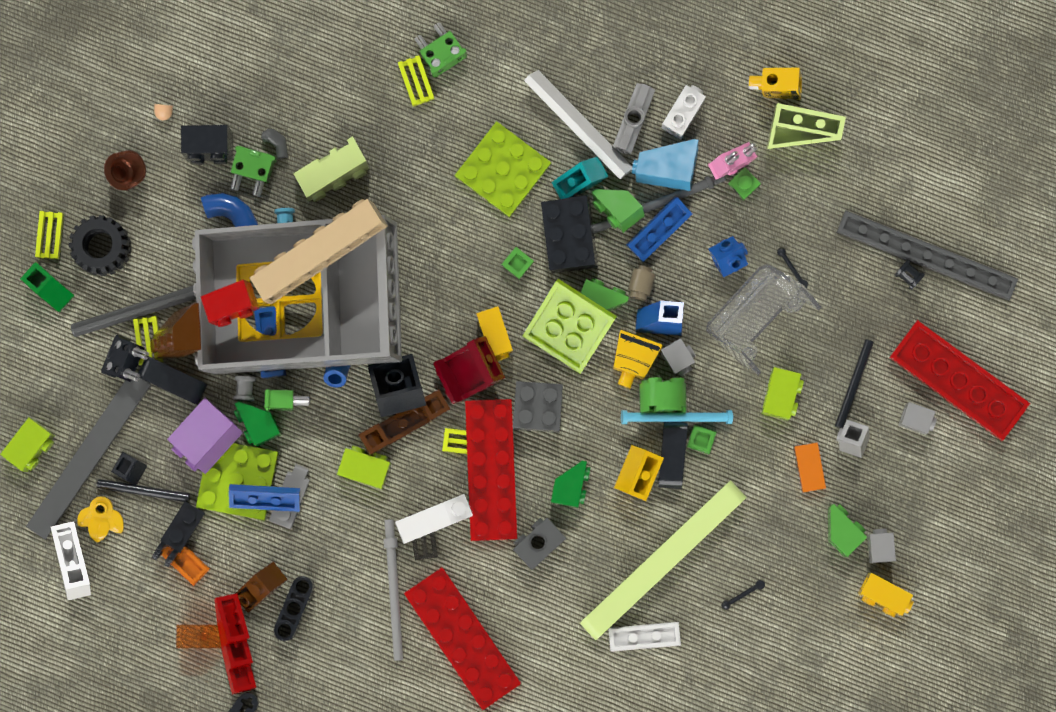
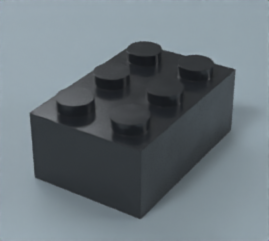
M588 196L541 202L549 271L554 274L597 268L598 259L591 204Z

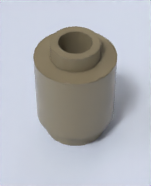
M639 265L638 269H633L628 287L630 298L647 301V297L651 295L656 275L652 273V268Z

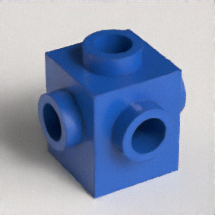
M733 236L708 248L714 265L723 277L748 265L745 258L748 252L742 242L738 243Z

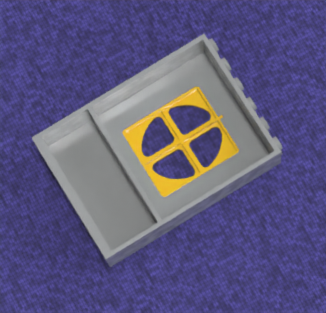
M381 215L388 227L311 277L316 287L314 294L284 295L273 304L264 302L262 298H257L259 307L274 306L276 308V334L274 336H268L256 331L247 322L246 318H235L231 320V324L224 327H218L209 323L200 296L243 279L250 282V277L255 274L256 269L263 265L268 266L274 262V258L282 252L287 253L294 248L293 245L296 242L308 239L314 235L313 232L321 226L326 227L333 220L325 219L195 230V237L192 239V247L195 251L193 271L196 274L193 292L196 297V303H199L201 350L195 354V363L198 366V370L215 375L402 362L397 222L386 215ZM315 303L316 313L312 320L298 332L291 335L286 334L285 307L291 304Z

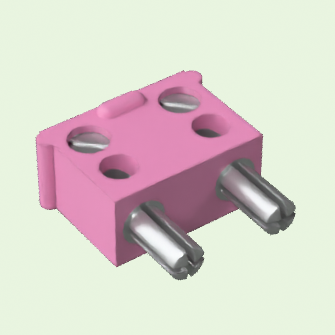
M745 143L719 155L709 163L708 166L715 179L717 180L726 175H733L737 173V170L749 165V163L757 158L755 151L758 149L757 144Z

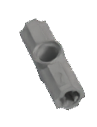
M636 83L612 147L618 152L632 154L655 89L645 84ZM635 114L640 118V121L638 123H631L628 120V116Z

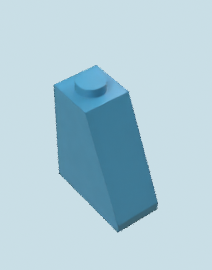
M692 139L640 152L638 160H634L632 174H635L636 182L691 191L698 154V140Z

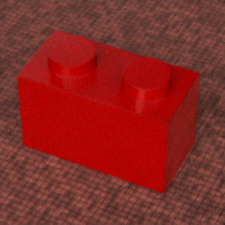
M244 279L200 296L208 322L218 327L227 326L232 323L231 320L238 317L240 319L253 315V311L259 309L252 285Z

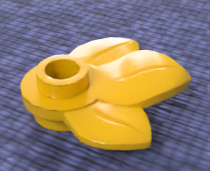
M103 496L94 498L89 507L80 511L77 518L78 526L88 527L90 537L97 543L106 537L109 530L122 533L124 529L122 515L114 510L112 502ZM102 505L105 511L99 512L97 506Z

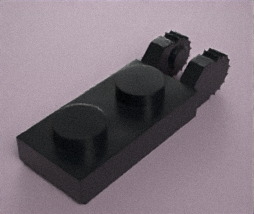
M184 501L161 538V543L156 548L152 558L154 560L160 558L164 548L168 546L173 549L164 564L169 568L177 555L183 551L205 513Z

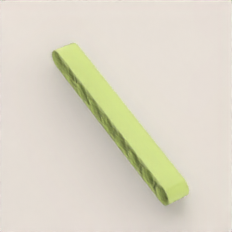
M730 480L580 622L581 626L597 640L747 497Z

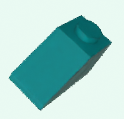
M597 156L581 161L552 181V184L559 198L564 199L575 197L609 176Z

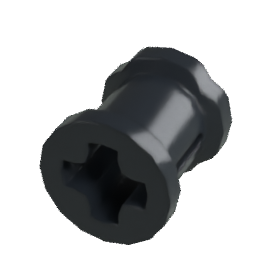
M907 260L894 276L903 279L910 285L909 289L912 290L925 274L918 272L910 265V261ZM905 271H908L914 277V279H912L908 274H906Z

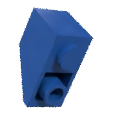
M658 301L638 309L635 332L682 336L684 302Z

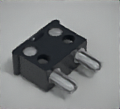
M117 334L107 353L101 373L113 378L119 377L129 382L131 380L138 381V378L133 377H140V374L135 372L141 358L148 359V357L142 354L149 356V353L144 351V347L132 343L130 339Z

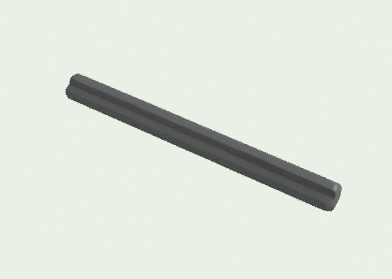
M193 286L71 324L72 334L74 337H78L195 300Z

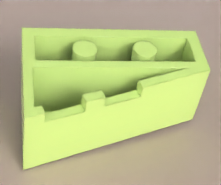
M777 103L766 149L841 140L846 117Z

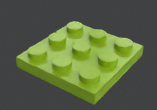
M496 121L454 176L510 218L549 168L551 162Z
M557 279L524 332L523 337L581 374L617 316L560 279Z
M233 443L206 474L202 473L196 508L265 521L267 510L229 508V485L272 487L279 452Z

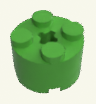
M653 377L648 378V380H642L641 384H639L640 413H671L673 410H677V413L687 412L686 383H684V378H670V380L662 382V378Z

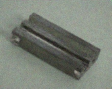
M435 532L430 533L432 554H428L426 535L421 537L423 555H419L417 539L412 540L415 561L438 557Z

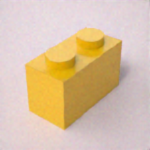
M631 445L614 488L646 501L664 458Z

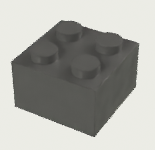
M516 381L513 430L560 433L563 384Z

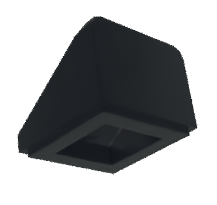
M122 451L111 472L137 485L147 465Z

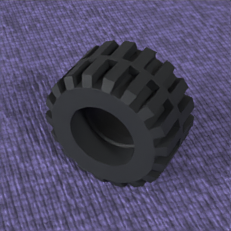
M99 215V217L89 216V220L84 218L80 221L82 223L80 226L76 225L73 228L76 231L74 234L71 233L69 237L72 240L69 243V248L72 251L70 254L75 263L93 275L106 276L108 273L112 275L116 273V269L121 270L124 267L122 266L124 261L128 262L129 260L127 257L128 253H131V248L129 247L131 240L127 236V231L114 219L106 218L104 215ZM100 233L110 235L112 238L110 252L102 258L91 257L88 251L90 240Z

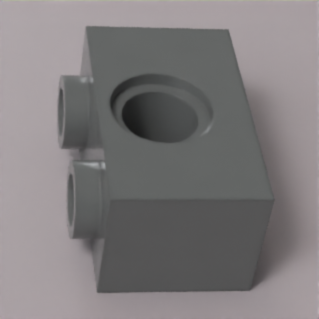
M539 518L531 526L533 531L527 537L522 534L513 543L516 546L513 551L531 570L566 539L548 518L544 521ZM534 536L544 538L545 545L543 548L535 549L532 547L531 540Z

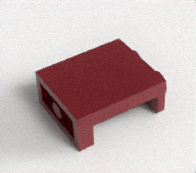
M486 336L473 339L461 349L433 362L435 372L445 388V393L452 404L464 401L506 378Z

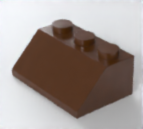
M193 303L174 312L153 335L150 348L151 352L154 353V359L182 358L201 350L199 303Z

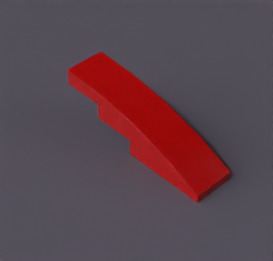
M238 594L216 597L214 601L217 625L232 695L254 690L256 683L251 669L253 660L247 642L250 637Z

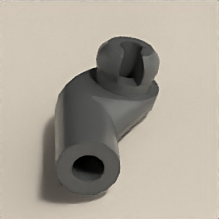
M272 128L263 131L261 138L264 142L275 146L277 159L288 158L286 138Z

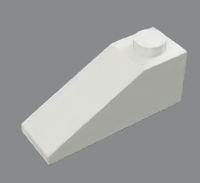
M465 494L396 521L395 524L403 544L469 518L473 514Z
M74 522L52 526L51 531L67 600L91 595L90 583Z

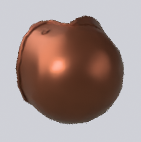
M130 150L116 152L106 159L104 174L107 181L115 189L127 191L136 187L144 180L146 165L137 152Z

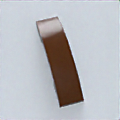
M438 389L424 397L426 406L397 413L380 424L378 423L358 434L369 455L404 438L449 411L450 407L440 390Z

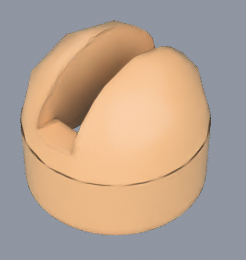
M154 104V113L159 120H168L171 117L173 106Z

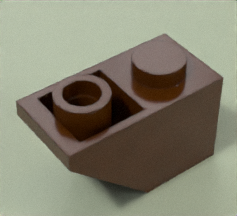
M274 561L257 572L236 592L241 606L248 613L288 580Z

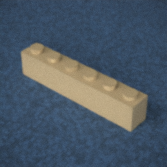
M368 199L357 201L353 204V209L347 213L336 215L332 219V223L326 227L321 226L313 232L314 235L308 239L299 240L293 245L294 248L287 253L282 252L274 258V262L268 266L263 265L256 269L255 274L250 277V280L262 300L273 304L388 227L375 204Z

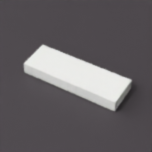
M679 622L608 629L611 652L681 645Z

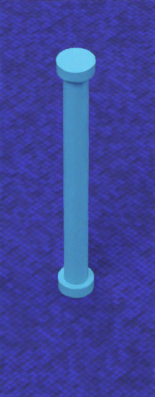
M622 410L621 424H627L628 422H726V424H732L733 412L732 410H726V413H628L627 410Z

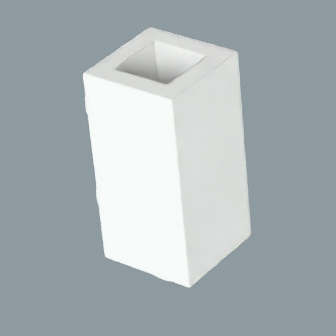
M686 85L661 128L681 140L705 101L706 96L703 95L704 92L694 85L691 87Z

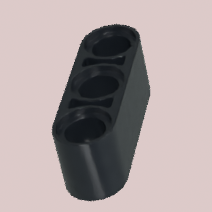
M146 355L148 359H144L138 372L140 374L138 378L195 405L199 404L208 384Z
M664 422L661 457L664 459L659 469V488L682 490L688 422Z
M300 576L293 581L274 626V635L278 640L289 641L296 636L315 589V584L311 578ZM301 580H306L309 583V590L304 594L300 593L297 588ZM292 602H297L300 605V612L297 615L290 614L288 610ZM283 624H288L291 627V634L288 637H283L280 634L279 630Z

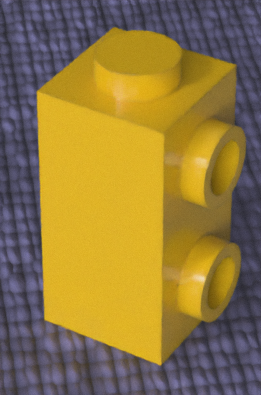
M499 307L476 313L483 336H486L497 361L510 358L509 354L513 353V349Z
M873 573L867 574L858 592L859 595L863 596L861 599L863 602L873 607L875 603L884 607L882 612L894 618L896 614L899 616H903L904 612L908 614L914 603L911 600L913 597L911 593Z

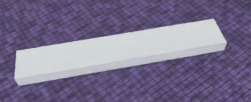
M539 70L527 76L524 81L618 178L621 179L632 171V166L617 150L612 148L613 146Z

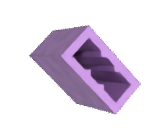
M204 398L167 440L173 445L171 450L180 458L183 456L187 458L185 463L192 470L196 471L199 469L206 474L240 437L243 431L215 405Z

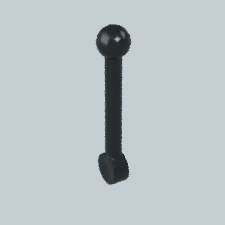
M780 247L777 250V254L784 259L798 280L799 288L806 289L808 282L801 278L787 257L786 250Z
M758 580L751 588L729 601H723L722 608L727 610L731 604L753 591L763 589L765 587L764 581Z

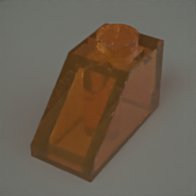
M177 624L176 648H221L218 625Z

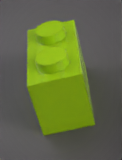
M776 367L772 368L761 414L787 421L790 420L791 416L796 415L798 403L795 402L797 393L801 394L804 380H800V373Z
M28 417L0 455L22 472L32 471L40 461L38 457L43 451L47 452L54 443L52 439L55 435L36 420Z
M353 445L351 449L345 448L337 475L383 490L391 463L387 461L388 457L378 453H374L373 456L364 454L365 449Z

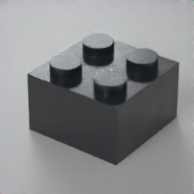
M228 125L181 126V154L192 165H203L204 161H213L214 164H227V161H233V132Z
M413 354L402 356V362L367 365L381 417L426 406Z

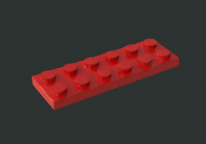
M918 320L889 357L1001 441L1006 438L1031 404Z
M512 399L465 401L469 507L473 514L470 517L471 541L517 539Z
M443 567L404 593L482 710L522 684Z

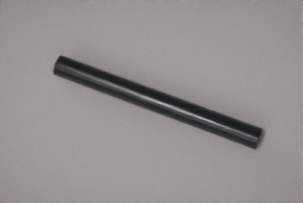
M865 339L835 423L837 428H843L846 423L874 344L871 340Z
M102 479L97 480L96 487L100 489L181 502L186 501L187 503L190 500V493Z

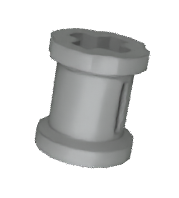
M235 376L237 387L233 400L254 401L252 393L253 382L256 381V378Z

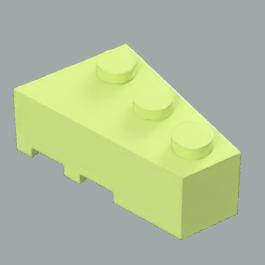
M353 137L347 140L348 145L339 150L333 148L326 157L320 160L316 159L294 173L308 201L312 199L314 202L326 196L325 192L331 189L336 191L344 187L347 180L351 178L356 180L366 174V170L369 169L368 164Z

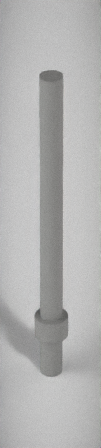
M394 519L384 520L386 539H383L384 548L387 551L394 661L403 660L396 561L398 541L395 538Z

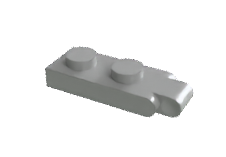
M296 464L293 472H287L282 487L300 488V501L302 503L310 479L306 478L309 469ZM273 510L269 521L292 529L298 512Z

